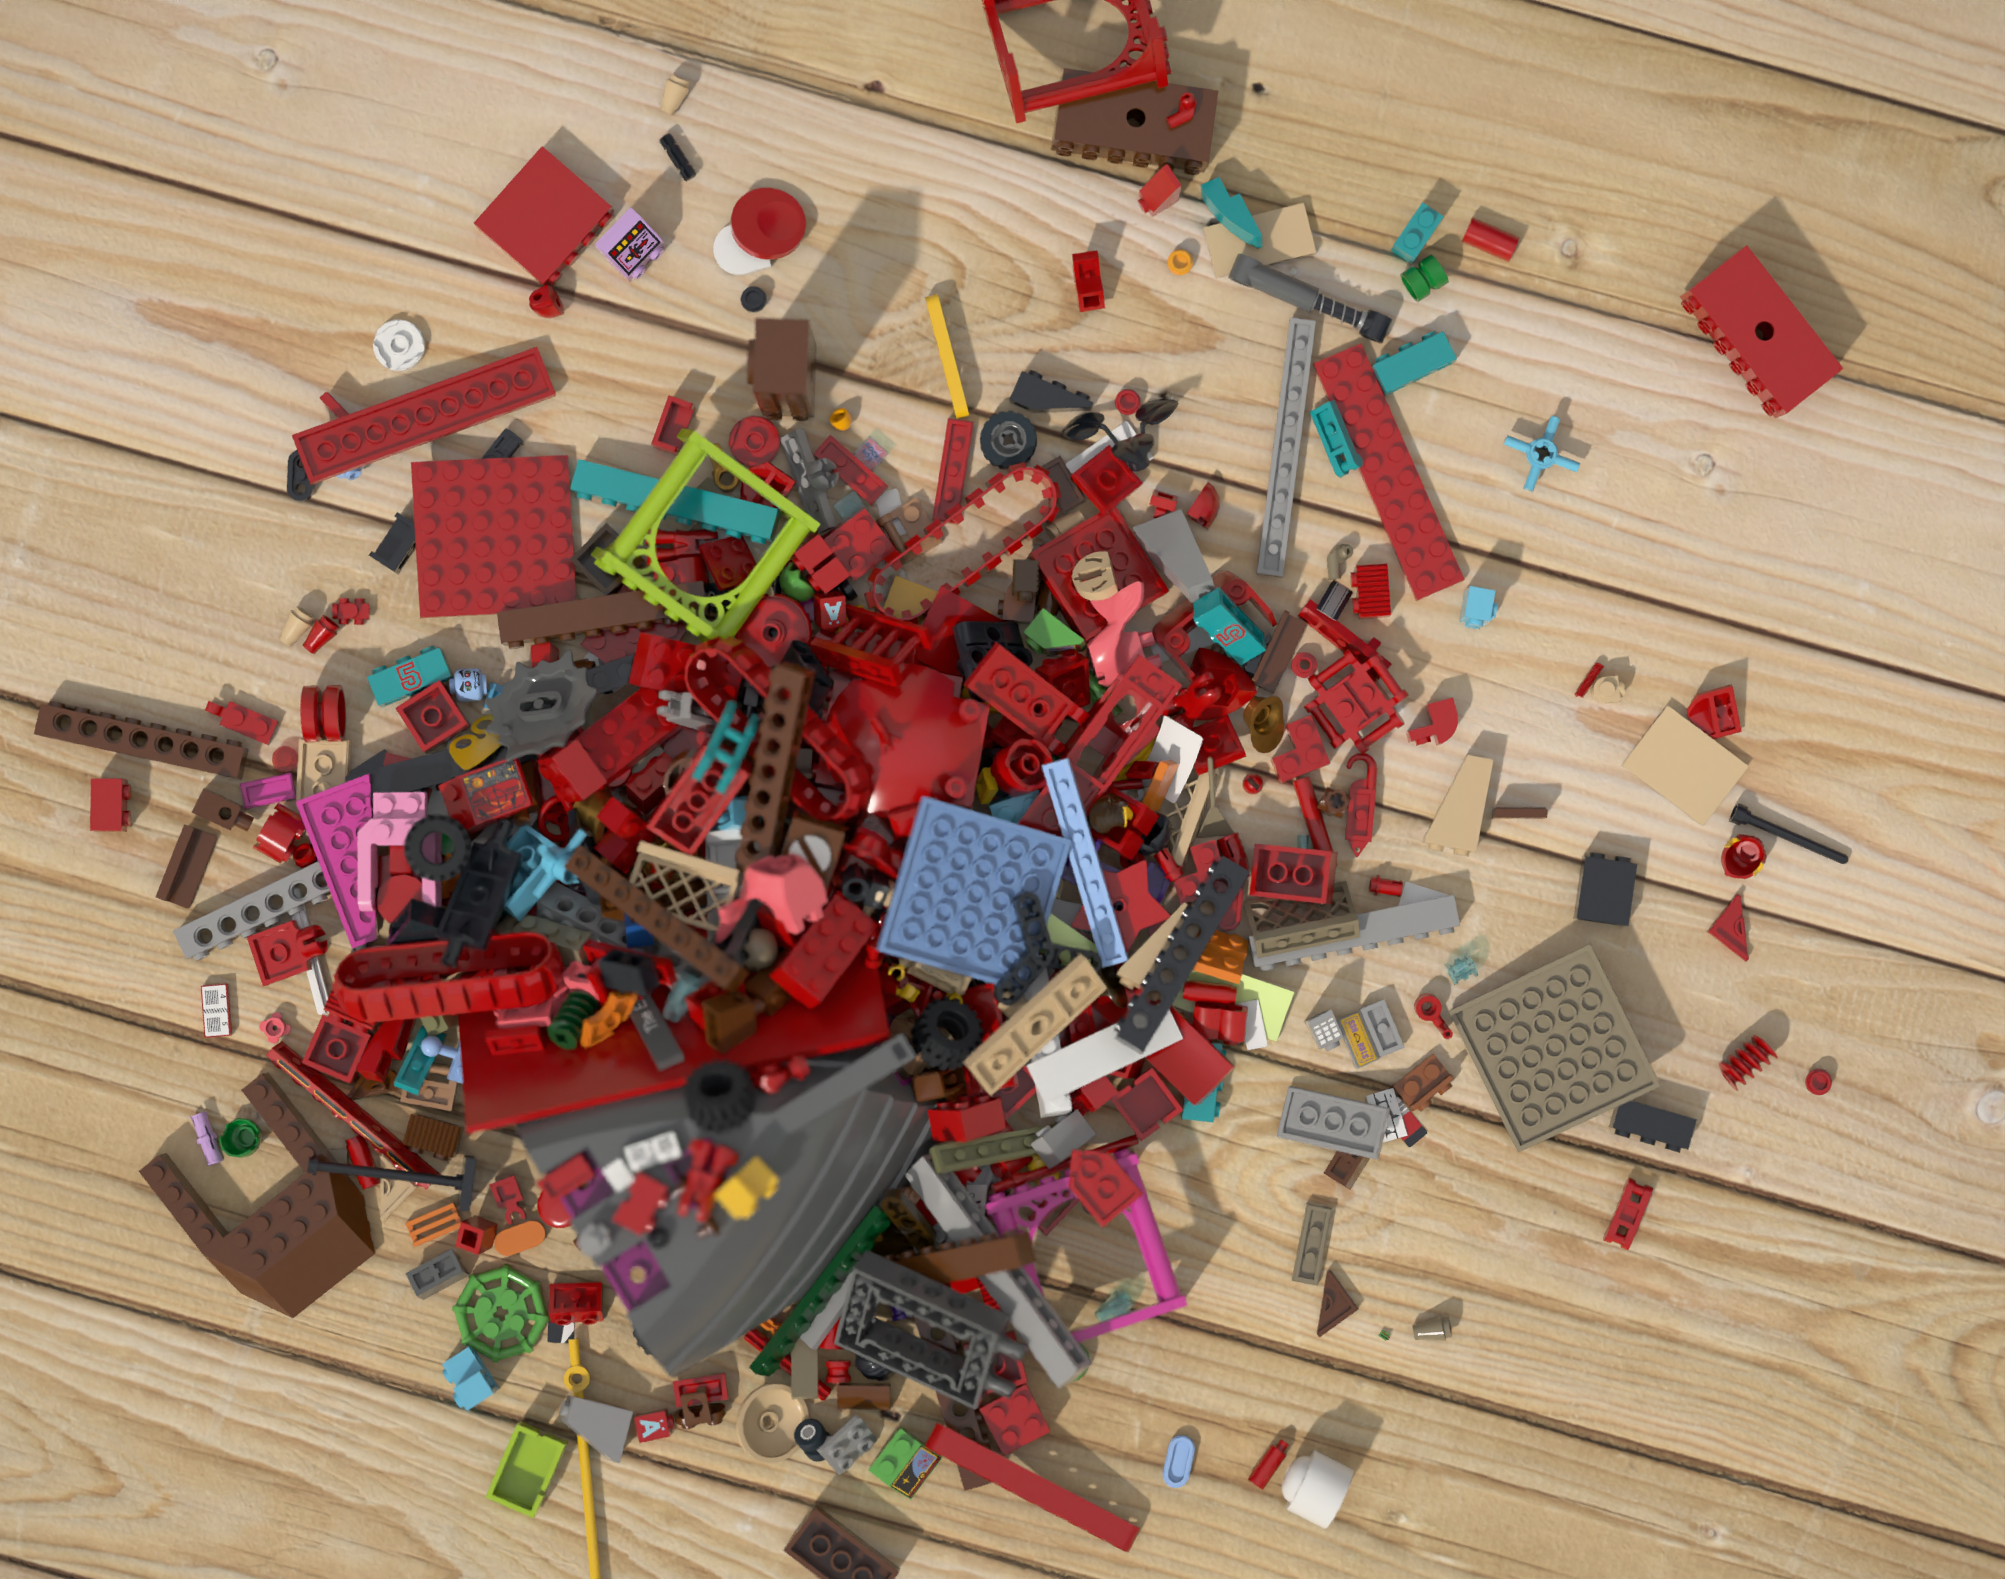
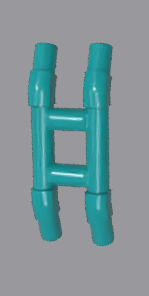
M733 701L727 703L713 736L691 776L693 779L701 782L714 758L727 764L728 766L715 788V791L722 795L726 793L730 783H732L760 722V717L752 714L743 734L729 727L737 709V704ZM724 736L738 743L733 755L719 748Z

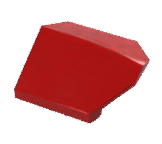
M769 461L749 468L751 473L786 499L797 482ZM741 481L739 499L779 509Z
M1732 684L1697 693L1687 708L1689 721L1712 739L1742 732Z

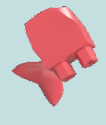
M1141 582L1128 585L1110 598L1099 601L1090 600L1094 608L1108 621V625L1087 643L1090 661L1096 678L1100 680L1098 683L1101 686L1109 687L1119 673L1124 675L1138 654L1145 658L1144 648L1155 645L1152 631L1137 633V631L1123 632L1127 622L1142 604L1144 584ZM1159 654L1145 658L1159 669L1163 668Z
M788 853V856H781L775 859L772 855L752 863L745 872L739 900L730 902L719 910L721 922L714 941L720 944L732 932L752 898H758L765 902L773 910L776 918L784 921L788 932L798 934L804 930V917L812 922L823 917L821 906L827 903L823 881L809 862L795 853Z

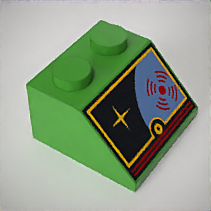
M1044 608L1024 631L1028 647L1038 655L1043 652L1047 656H1055L1069 649L1084 652L1087 648L1085 641Z
M901 1425L870 1465L868 1471L892 1489L912 1499L943 1457L925 1448L924 1442Z

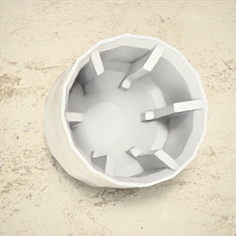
M1313 1450L1309 1456L1298 1457L1289 1466L1282 1482V1493L1287 1500L1286 1510L1326 1529L1342 1504L1350 1486L1354 1470L1316 1450Z

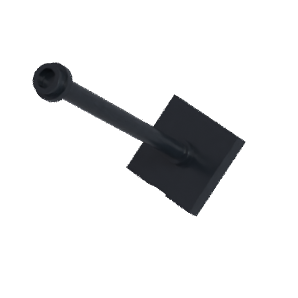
M315 1155V1157H309L307 1173H312V1175L316 1176L317 1171L455 1187L454 1190H459L458 1210L470 1212L476 1158L464 1155L461 1174H456L455 1177L319 1161V1156Z

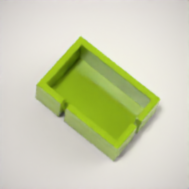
M520 1421L516 1424L485 1498L534 1518L539 1512L546 1495L544 1491L551 1484L568 1441L550 1433L541 1436L542 1430Z

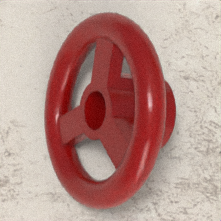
M557 795L552 796L542 805L538 813L537 825L541 835L548 840L564 842L569 839L568 814L563 805L558 803L560 799ZM545 821L558 825L561 834L556 835L549 832Z

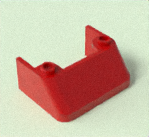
M1221 571L1212 577L1214 588L1219 587L1237 606L1243 605L1249 600L1272 627L1277 625L1272 610L1247 582L1230 571ZM1186 599L1153 627L1152 634L1155 643L1191 683L1196 678V675L1180 658L1190 647L1188 633L1197 627L1193 619V603Z

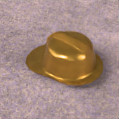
M1255 695L1246 706L1243 719L1250 729L1253 747L1257 752L1264 754L1274 750L1283 737V704L1280 698L1276 696L1265 698Z

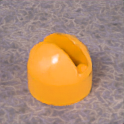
M846 408L835 410L829 417L830 423L837 430L844 431L851 426L852 418Z

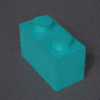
M1422 202L1394 243L1391 251L1410 264H1413L1444 216Z

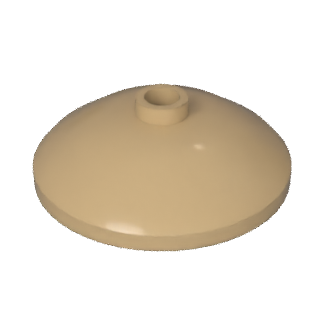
M778 1383L765 1384L753 1390L741 1404L736 1420L737 1437L744 1451L752 1458L765 1463L781 1462L795 1454L800 1448L794 1440L795 1429L802 1421L809 1419L804 1399H792L791 1387ZM766 1416L767 1422L763 1425L762 1420Z

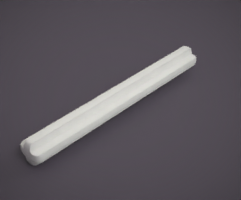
M295 888L294 894L300 899L303 898L301 890ZM302 905L304 910L295 913L292 916V920H297L298 926L305 928L310 926L305 905ZM316 956L311 960L312 970L307 971V976L317 1013L323 1015L330 1013L323 1010L329 994L319 956Z

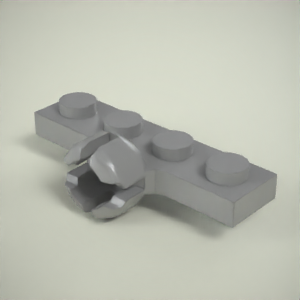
M804 428L794 430L781 437L780 440L793 478L797 481L795 484L804 511L821 524L816 531L822 534L836 527L826 492L838 482L839 472L833 475L830 474V471L837 467L827 458L815 461Z

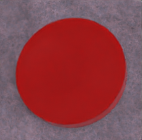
M758 188L747 192L736 202L731 214L730 228L735 242L743 251L756 258L774 260L783 258L798 248L804 237L806 218L801 205L790 194L776 188Z

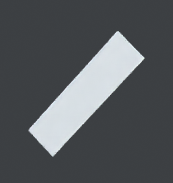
M1168 1010L1142 1055L1115 1040L1117 1032L1114 1031L1116 1023L1028 1064L1029 1072L1044 1103H1048L1182 1040L1183 1037L1170 1010ZM1136 1015L1133 1017V1023L1136 1027L1144 1028L1147 1026V1020L1144 1016Z

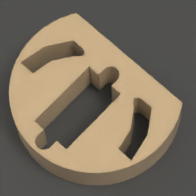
M1108 552L1091 553L1076 564L1072 579L1077 592L1083 598L1099 601L1110 598L1118 592Z

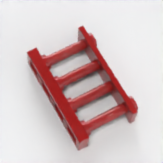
M846 604V614L849 622L831 641L815 637L810 643L820 664L894 687H898L903 682L899 665L917 646L928 650L934 648L927 627ZM857 628L865 631L851 647L842 645ZM876 634L885 636L871 653L862 651ZM897 640L905 642L891 659L882 657Z

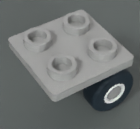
M855 1415L833 1436L816 1419L802 1421L794 1432L795 1442L809 1459L816 1462L826 1460L838 1475L850 1469L853 1463L864 1453L868 1452L878 1440L858 1415Z

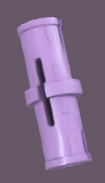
M207 1112L191 1116L190 1118L198 1136L196 1141L198 1145L201 1144L207 1166L224 1161L216 1142L218 1136L216 1133H213Z

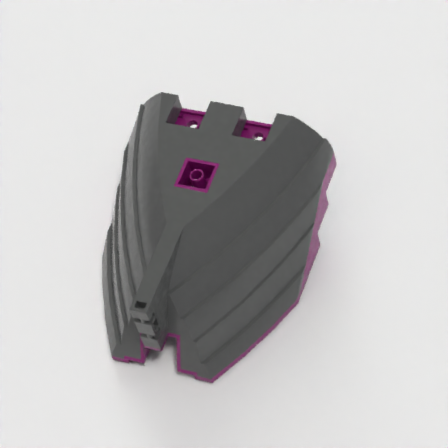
M886 1013L888 1028H890L896 1016ZM901 1034L883 1046L876 1042L805 1058L809 1074L805 1075L804 1079L799 1080L797 1076L792 1077L789 1072L790 1078L784 1082V1085L780 1086V1090L777 1092L765 1093L758 1086L752 1085L755 1096L754 1112L749 1113L750 1118L748 1121H742L741 1127L737 1128L735 1126L730 1132H726V1130H722L721 1133H715L714 1130L706 1132L703 1127L698 1128L695 1126L688 1113L683 1096V1086L515 1123L514 1125L527 1153L541 1175L551 1173L581 1152H583L597 1173L596 1176L589 1180L590 1185L586 1190L576 1188L560 1200L572 1218L569 1222L578 1237L593 1222L596 1225L599 1223L603 1224L612 1233L609 1237L613 1242L601 1254L590 1257L597 1268L601 1266L628 1311L626 1317L640 1340L667 1375L675 1378L805 1296L875 1205L881 1207L885 1191L888 1189H899L902 1191L904 1186L909 1187L911 1185L905 1174L923 1156L931 1154L930 1149L937 1143L932 1138L927 1110L937 1107V1102L944 1101L946 1098L942 1097L919 1102L912 1090V1078L916 1075H912L904 1081L901 1080L896 1069L918 1056L906 1035ZM728 1093L717 1094L710 1099H719ZM675 1130L683 1156L640 1170L669 1186L667 1193L670 1194V1198L663 1209L658 1207L654 1214L657 1221L653 1228L662 1227L666 1229L670 1240L664 1248L654 1249L648 1244L647 1231H645L644 1235L640 1236L613 1221L622 1201H629L633 1195L628 1192L632 1183L620 1192H617L603 1173V1170L616 1160L621 1159L630 1172L623 1147ZM697 1139L714 1145L713 1152L704 1169V1172L708 1174L716 1146L726 1147L740 1155L736 1165L726 1167L721 1177L722 1183L716 1193L756 1156H759L779 1177L780 1180L776 1183L779 1188L768 1199L763 1195L756 1202L759 1207L746 1219L743 1216L736 1219L715 1197L711 1213L719 1224L721 1232L718 1235L710 1233L702 1239L699 1238L696 1231L706 1224L696 1220L697 1207L692 1201L687 1216H681L678 1214L681 1195L674 1198L671 1194V1190L681 1184L680 1178L682 1176L688 1177V1171L691 1170L693 1154L689 1151L690 1141ZM640 1171L631 1173L634 1179ZM664 1234L651 1238L652 1243L665 1239ZM640 1267L645 1271L646 1277L643 1282L638 1283L632 1280L631 1271L633 1268Z

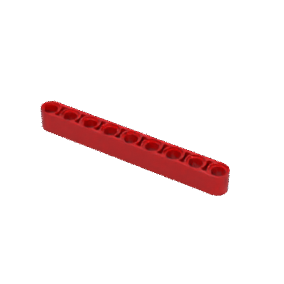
M939 1423L935 1424L924 1446L930 1451L1129 1553L1140 1531V1528Z

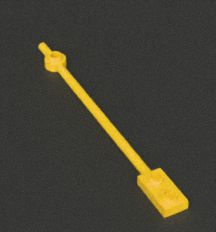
M579 1338L569 1339L571 1367L564 1374V1384L570 1391H573L574 1397L584 1399V1389L590 1384L591 1375L588 1369L581 1365ZM575 1373L581 1374L582 1381L580 1383H576L573 1380ZM577 1435L590 1579H601L589 1444Z

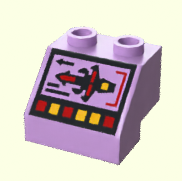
M631 207L594 244L597 250L605 256L606 260L629 282L633 278L635 280L640 278L646 271L645 265L651 259L656 261L664 252L663 247L665 246L657 233Z

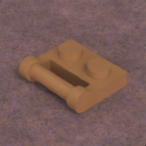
M917 497L876 520L878 525L884 528L895 549L900 554L905 551L903 547L904 542L893 525V520L899 518L910 539L916 534L922 539L926 536L923 529L931 524ZM931 535L920 543L923 549L920 554L916 556L910 551L899 560L902 565H905L943 542L941 538L937 540Z
M434 1063L430 1072L448 1075L450 1065ZM425 1080L419 1095L402 1089L400 1102L453 1111L458 1082L449 1080L448 1084Z

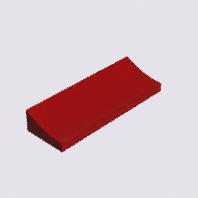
M1127 961L1117 963V970L1119 971ZM1124 986L1128 999L1127 1006L1134 994L1140 996L1142 990L1136 987L1129 989ZM1098 996L1091 1003L1112 1025L1118 1023L1121 1016L1126 1019L1131 1012L1127 1006L1124 1008L1118 1007L1109 996ZM1146 998L1147 1002L1151 1005H1157L1160 1003L1159 999H1157V1001L1154 1002ZM1171 1005L1169 1010L1183 1039L1145 1058L1194 1106L1201 1105L1235 1066Z

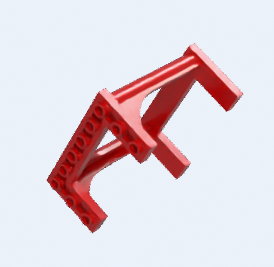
M982 0L1016 124L1025 122V113L1153 81H1156L1158 88L1168 86L1167 75L1171 74V68L1167 59L1169 58L1166 44L1168 41L1164 26L1159 27L1157 17L1150 18V15L1153 14L1150 0H1128V5L1122 3L1125 0H1105L1123 14L1129 28L1125 48L1118 58L1107 67L1094 73L1021 91L1013 53L1008 52L998 14L1055 0ZM1139 38L1141 44H1135L1134 40ZM1139 51L1142 52V55L1135 60L1129 56V53ZM1122 63H1127L1125 66L1120 67Z

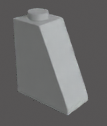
M567 1395L566 1400L562 1401L559 1415L562 1416L561 1422L607 1460L620 1463L633 1411Z

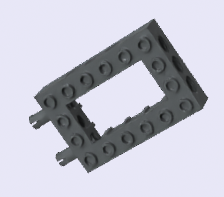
M868 1250L865 1251L853 1268L834 1344L975 1410L989 1390L1001 1394L1008 1399L1011 1398L1016 1383L995 1374L996 1371L994 1370L998 1356L1001 1352L1021 1362L1027 1349V1345L1006 1337L1005 1332L1010 1319L1009 1315ZM879 1302L897 1307L905 1311L909 1316L914 1315L923 1319L933 1327L938 1326L949 1331L959 1339H967L971 1335V1344L965 1352L967 1358L964 1359L876 1318Z

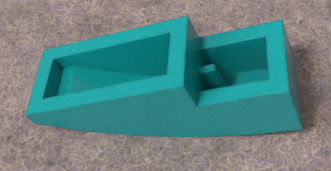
M1220 177L1201 184V197L1217 220L1242 241L1257 249L1261 248L1262 234L1240 193L1230 197Z

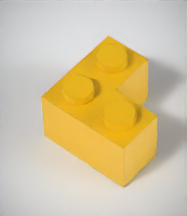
M756 1156L714 1196L736 1219L741 1216L746 1219L759 1207L756 1202L763 1195L768 1199L779 1188L776 1183L780 1179L759 1156Z

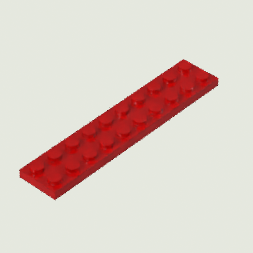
M1360 343L1314 363V369L1328 401L1336 402L1355 451L1362 458L1363 466L1358 468L1415 600L1418 601L1464 581L1462 572L1362 344Z
M534 347L293 434L292 438L309 482L313 485L555 397L556 393L538 347Z

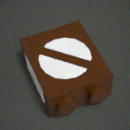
M795 811L781 856L795 853L808 861L823 881L826 892L843 842L846 826L827 820L816 819L811 815Z

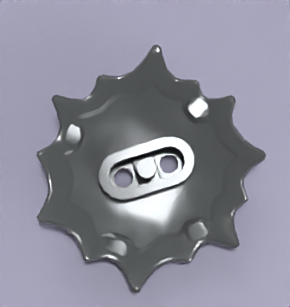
M571 649L558 661L549 663L541 660L534 668H528L521 662H517L515 676L512 680L503 683L502 693L485 700V704L489 707L493 716L492 723L485 731L489 734L499 735L498 743L508 748L505 758L506 762L527 754L542 755L553 746L565 747L572 732L585 724L588 707L597 695L598 689L590 686L587 668L575 667Z

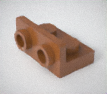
M1431 1054L1392 1087L1411 1111H1415L1418 1108L1421 1112L1432 1103L1430 1098L1437 1092L1442 1095L1453 1086L1450 1082L1455 1078L1452 1074H1449L1437 1057Z

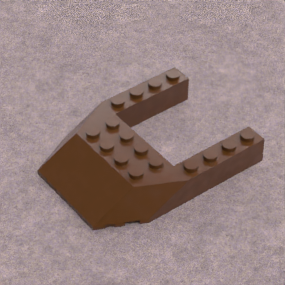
M268 1072L259 1075L241 1091L305 1174L243 1223L228 1233L167 1153L158 1155L140 1169L139 1173L200 1252L241 1294L294 1318L376 1253L371 1238V1228L367 1218L364 1195L347 1174L317 1171L315 1176L312 1173H307L309 1157H315L316 1155L319 1156V1161L338 1162Z

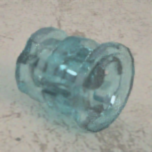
M1467 952L1464 953V958H1456L1454 963L1444 964L1454 985H1457L1461 979L1464 981L1469 979L1468 976L1471 974L1478 976L1475 964Z

